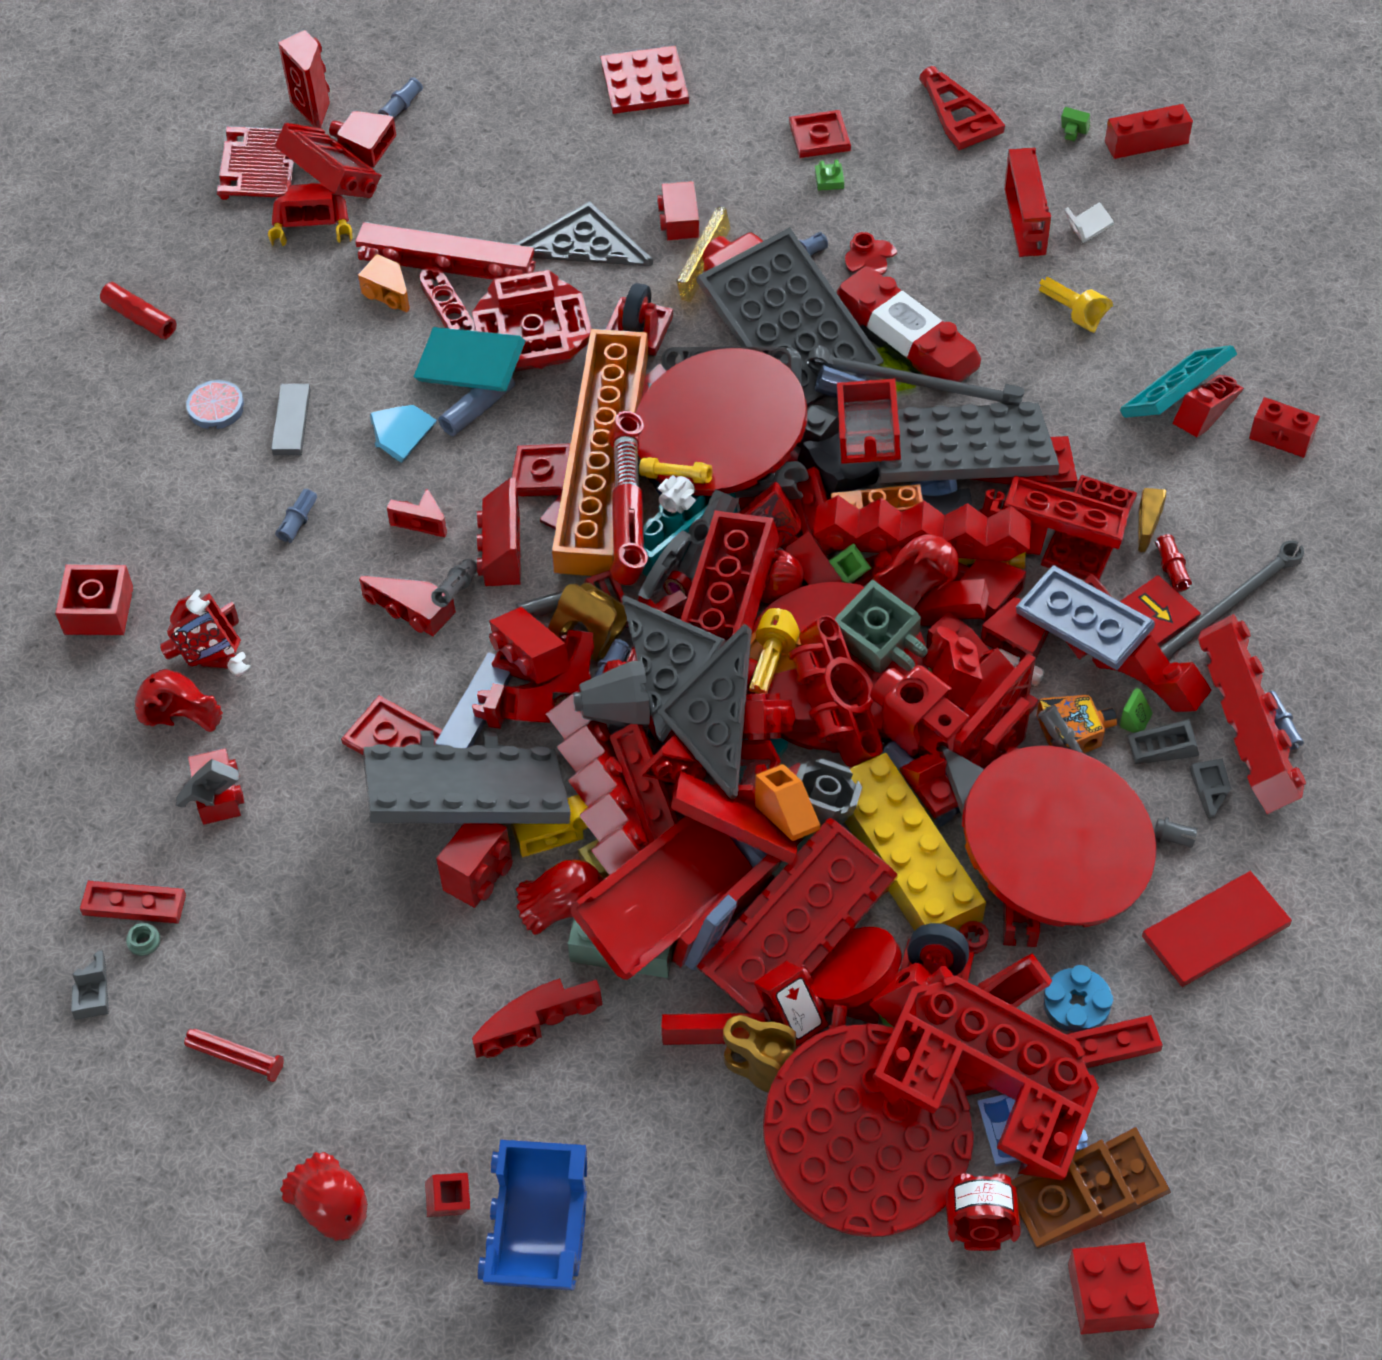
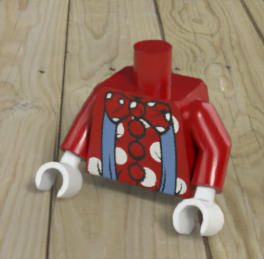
M196 590L192 595L180 598L170 615L171 624L167 630L170 639L160 644L164 657L170 660L181 654L189 666L201 665L202 667L229 669L235 676H241L250 669V665H245L242 662L246 657L244 652H240L237 655L234 654L238 649L241 639L211 594L208 593L200 599L198 596L201 592Z

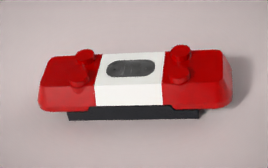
M864 267L842 282L836 290L837 295L867 338L912 373L962 382L979 369L981 356L976 346L958 333L954 323L942 321L899 289L894 278L883 277L873 268Z

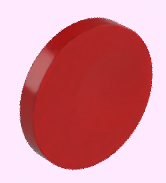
M861 927L851 930L812 974L813 984L810 986L814 995L828 1008H834V1004H843L850 1008L869 1001L879 994L898 973L902 960L900 947L894 937L885 929Z

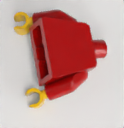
M321 183L290 186L287 192L277 198L273 204L272 225L274 227L268 231V237L272 246L277 238H280L282 247L286 245L287 239L282 227L331 225L338 223L336 227L337 241L341 243L340 236L342 234L349 235L351 241L353 235L352 227L347 224L349 218L346 201L343 196L334 194Z

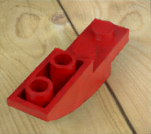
M559 978L542 984L509 1002L486 1021L472 1037L476 1058L482 1056L492 1058L500 1055L504 1049L513 1046H530L536 1039L542 1038L540 1025L545 1023L547 1025H555L562 1022L565 1017L573 1014L586 1015L592 1013L597 1007L602 1006L601 990L597 979L564 989Z

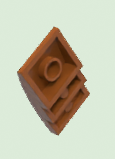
M1137 1127L1105 1143L1101 1139L1074 1153L1066 1177L1063 1180L1030 1175H1021L1011 1180V1184L1016 1187L1018 1194L1019 1213L1037 1249L1119 1218L1171 1193Z

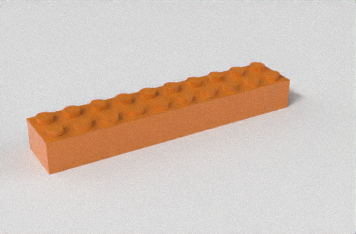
M591 329L552 548L554 573L594 576L610 570L613 563L612 491L615 488V450L608 443L607 437L616 415L622 411L636 413L642 399L648 362V335L645 332Z

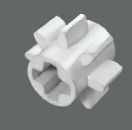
M672 475L669 479L666 478L658 487L662 492L659 496V502L669 512L675 513L678 511L682 513L696 502L691 496L695 488L691 481L683 476L676 478Z

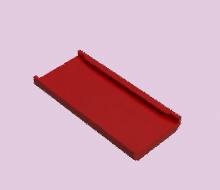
M684 816L570 905L571 915L618 977L628 980L674 943L688 927L753 867L729 835L688 816Z
M829 817L820 827V830L800 849L792 864L788 863L696 967L748 1013H765V1022H771L754 982L785 961L799 968L804 967L812 976L897 880L898 874L836 820Z

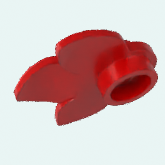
M859 232L850 241V251L845 255V264L852 273L864 267H871L879 274L884 275L887 271L886 258L895 256L897 250L893 244L886 240H875L872 234Z

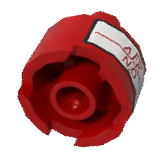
M999 1173L991 1177H974L970 1174H960L953 1178V1185L949 1187L946 1193L947 1229L952 1243L955 1240L964 1242V1249L969 1251H996L1001 1249V1242L1007 1241L1010 1238L1013 1242L1018 1240L1021 1234L1018 1194L1016 1187L1011 1184V1177Z

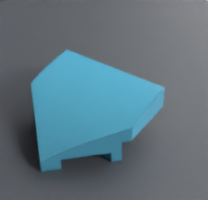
M414 405L385 409L370 414L376 439L375 447H380L401 463L437 421Z

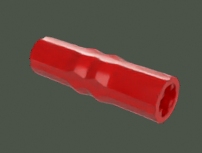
M109 282L100 292L102 303L159 338L166 340L176 330L177 323L175 319L118 284Z

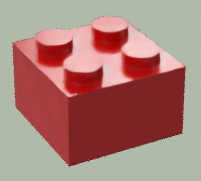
M65 565L55 612L64 635L125 634L134 587L126 565Z
M464 823L436 858L443 891L473 908H476L481 900L486 901L493 892L496 880L500 875L505 876L513 863L507 827L500 823Z
M1145 1242L1072 1249L1068 1268L1081 1335L1154 1328L1159 1315V1309Z

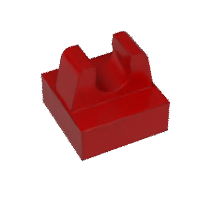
M493 683L490 690L478 691V701L484 704L472 705L474 716L487 720L488 727L500 729L504 721L502 714L505 685Z

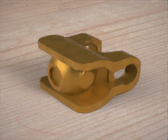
M585 583L581 586L569 584L562 592L548 629L559 638L562 634L567 635L568 630H573L578 622H582L587 627L588 632H593L594 651L590 659L599 662V660L604 659L612 642L619 637L628 621L624 605L590 583Z
M742 1015L730 1018L723 1029V1038L727 1045L724 1051L726 1067L733 1073L748 1078L757 1088L768 1093L776 1074L784 1062L796 1050V1031L781 1023L759 1022ZM736 1028H744L749 1032V1038L738 1039L732 1036L731 1033ZM736 1052L747 1061L742 1063L736 1062L731 1056Z

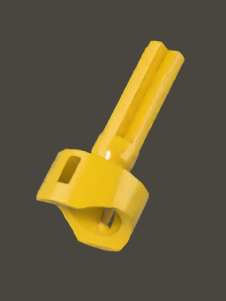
M1046 277L1045 280L1041 279L1039 282L1041 286L1038 290L1072 309L1071 318L1073 322L1092 333L1096 332L1103 316L1113 307L1111 299L1095 290H1086L1080 295L1049 277Z
M771 608L760 619L755 637L758 643L763 646L749 686L750 692H755L756 694L768 693L781 653H787L796 648L800 631L793 615L787 610ZM774 618L778 621L777 625H773Z

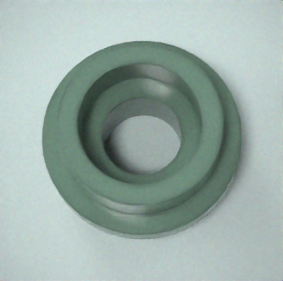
M139 923L129 930L126 943L133 954L139 956L148 955L158 948L160 934L154 926L147 923ZM144 937L149 938V940L144 943H138L139 940Z

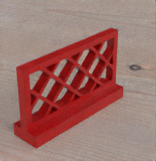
M1027 654L955 736L952 752L980 767L983 739L1014 704L1022 697L1030 702V714L1034 711L1039 699L1030 695L1035 657Z

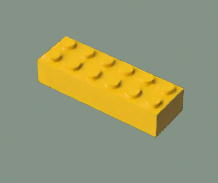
M881 754L850 768V771L853 773L851 779L855 784L858 780L862 785V790L854 814L845 821V824L853 836L898 874L897 880L889 887V892L914 931L920 926L930 923L945 924L959 931L960 927L968 921H983L986 906L985 899L888 754Z

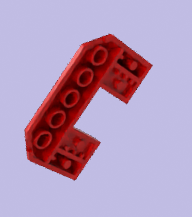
M958 976L948 977L941 982L930 985L923 984L912 987L872 1076L892 1106L903 1097L932 1114L938 1110L955 1068L1014 1099V1105L997 1149L1022 1162L1018 1174L1063 1180L1066 1177L1099 1089L1094 1075L1089 1074L1082 1057L1085 1054L1079 1041Z

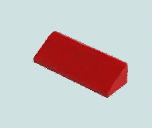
M765 1013L662 1014L663 1045L726 1044L723 1038V1029L730 1018L742 1015L759 1022H765ZM736 1028L731 1033L732 1036L738 1039L749 1038V1032L744 1028Z

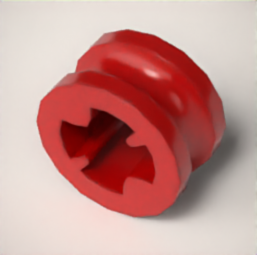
M968 921L960 927L959 932L964 935L966 940L969 932H975V936L980 935L979 941L976 943L971 942V938L967 940L969 952L978 954L987 947L989 932L984 924L978 921Z

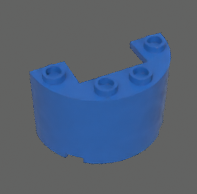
M500 1139L499 1152L493 1151L491 1159V1173L496 1174L499 1183L498 1198H492L490 1219L495 1220L494 1233H488L486 1257H480L478 1280H483L485 1285L573 1291L576 1287V1280H573V1276L578 1277L586 1217L587 1191L584 1177H587L586 1145Z

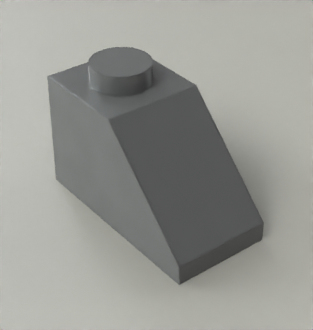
M812 405L807 410V423L802 440L796 446L801 448L804 442L823 441L839 432L838 411L827 406ZM846 416L848 424L851 421V418Z

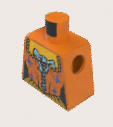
M1088 695L1039 699L1036 716L1049 746H1053L1050 742L1052 737L1042 720L1039 719L1038 714L1052 705H1056L1068 728H1073L1076 733L1074 738L1083 753L1101 747L1105 733L1104 729L1117 726V717L1114 709L1108 708L1097 711L1092 698ZM1056 727V729L1058 730V732H1059L1060 735L1062 736V738H1063L1065 744L1067 745V747H1069V745H1068L1067 742L1065 741L1063 735L1061 734L1060 730L1058 729V727Z

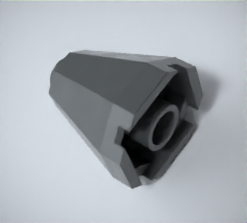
M642 660L627 662L579 684V692H573L575 712L581 711L583 719L624 728L630 724H638L643 726V729H647L650 724L648 692L645 691L644 684L647 681Z
M825 759L816 760L809 767H807L808 763L800 765L796 776L803 782L820 827L829 817L836 820L840 825L843 824L854 814L862 785L858 780L856 784L851 779L853 773L848 767Z

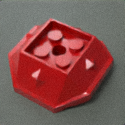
M550 270L494 279L488 287V292L480 299L472 311L475 331L518 335L526 340L514 372L534 368L543 369L546 366L571 362L588 345L592 329L582 292L558 279V276Z

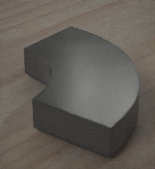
M682 530L671 540L649 572L638 593L639 596L648 600L660 592L672 570L681 562L692 539V535Z

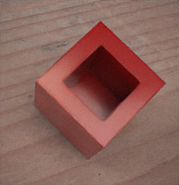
M468 1173L435 1174L425 1181L427 1217L463 1215L470 1210Z

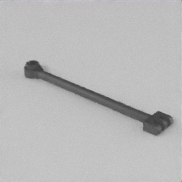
M815 346L809 352L807 359L808 367L818 372L823 366L832 369L882 379H895L897 382L997 401L1002 404L1019 405L1024 395L1022 387L1005 384L1004 390L1001 391L836 358L824 346Z
M1284 542L1280 547L1277 558L1163 645L1160 649L1166 658L1170 657L1198 635L1201 630L1211 625L1282 568L1298 566L1304 556L1303 546L1299 547L1295 557H1289L1287 555H1294L1299 542Z

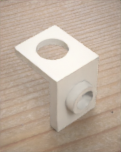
M1100 202L1077 217L1073 215L1068 207L1064 209L1070 227L1082 243L1087 242L1114 225L1113 219Z

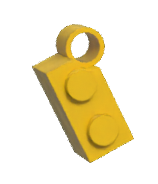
M579 795L567 798L571 812L570 824L511 823L522 858L584 839L583 830L588 828V826L579 815L587 806Z

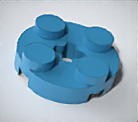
M1084 965L1064 969L1051 977L1052 982L1049 987L1045 988L1044 1010L1053 1024L1065 1031H1083L1100 1027L1107 1021L1113 1003V995L1102 977ZM1076 994L1085 997V1006H1081L1078 1003L1072 1005L1070 1003L1072 995Z

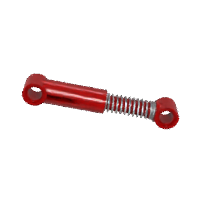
M622 411L616 415L607 437L608 443L615 450V488L612 491L613 563L610 573L615 581L623 585L636 583L648 560L643 541L642 491L638 487L637 457L639 437L644 423L642 418L632 411Z

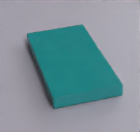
M433 327L413 377L418 381L506 392L526 340L518 335Z
M1229 345L1195 350L1119 409L1122 416L1129 418L1161 414L1235 357L1237 352L1234 346Z

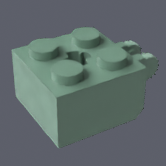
M873 579L835 618L841 629L848 651L875 672L882 673L892 661L903 667L906 671H910L915 667V662L903 651L905 648L921 658L928 653V649L924 644L915 638L920 633L921 617L914 609Z

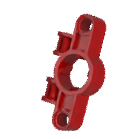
M822 615L800 632L801 646L791 650L788 653V657L795 664L798 673V684L807 685V696L812 706L809 716L815 720L820 734L817 737L819 743L836 742L844 763L852 768L879 756L882 752V742L869 709L874 701L870 698L873 684L866 671L851 659L837 621L829 615ZM831 679L838 681L846 690L850 705L844 703L836 695Z

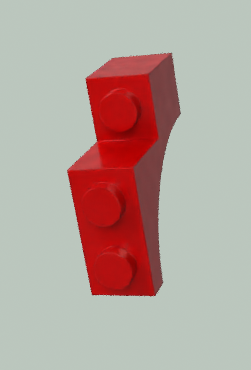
M568 630L565 644L571 670L540 684L532 681L520 686H505L502 718L550 723L546 713L554 707L553 692L573 693L579 689V684L591 679L589 667L590 658L594 651L593 632Z
M1148 635L1118 670L1094 657L1092 658L1096 667L1100 669L1118 671L1145 684L1161 697L1174 712L1196 711L1212 691L1193 662L1170 663L1152 635Z
M1031 953L980 982L977 987L1017 1008L1038 992L1049 987L1052 979L1034 954Z

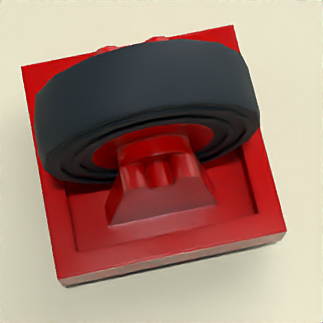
M635 283L631 286L627 297H620L605 330L647 333L648 355L656 356L673 319V309L651 303V288L645 284Z
M939 923L922 925L908 939L900 971L914 963H919L932 974L941 966H945L954 976H958L968 982L974 952H969L967 940L955 928Z

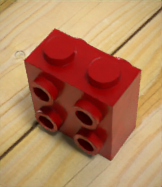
M780 693L746 694L742 739L781 738V732L793 731L795 710L792 707V699L780 700Z

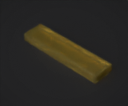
M717 207L676 280L680 297L684 301L691 302L699 288L696 280L698 275L704 273L702 255L705 247L716 237L724 236L726 238L731 229L727 210L724 207Z

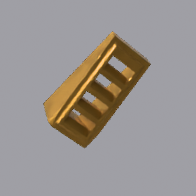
M1144 488L1142 490L1138 521L1139 552H1146L1155 532L1167 496V491L1164 489Z

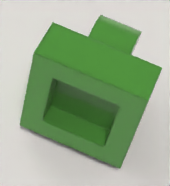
M1068 107L1064 108L1061 115L1062 128H1065V139L1075 142L1078 132L1087 135L1090 128V113Z
M838 159L834 160V164L825 165L824 161H820L819 165H815L818 191L844 189L841 163L839 164Z

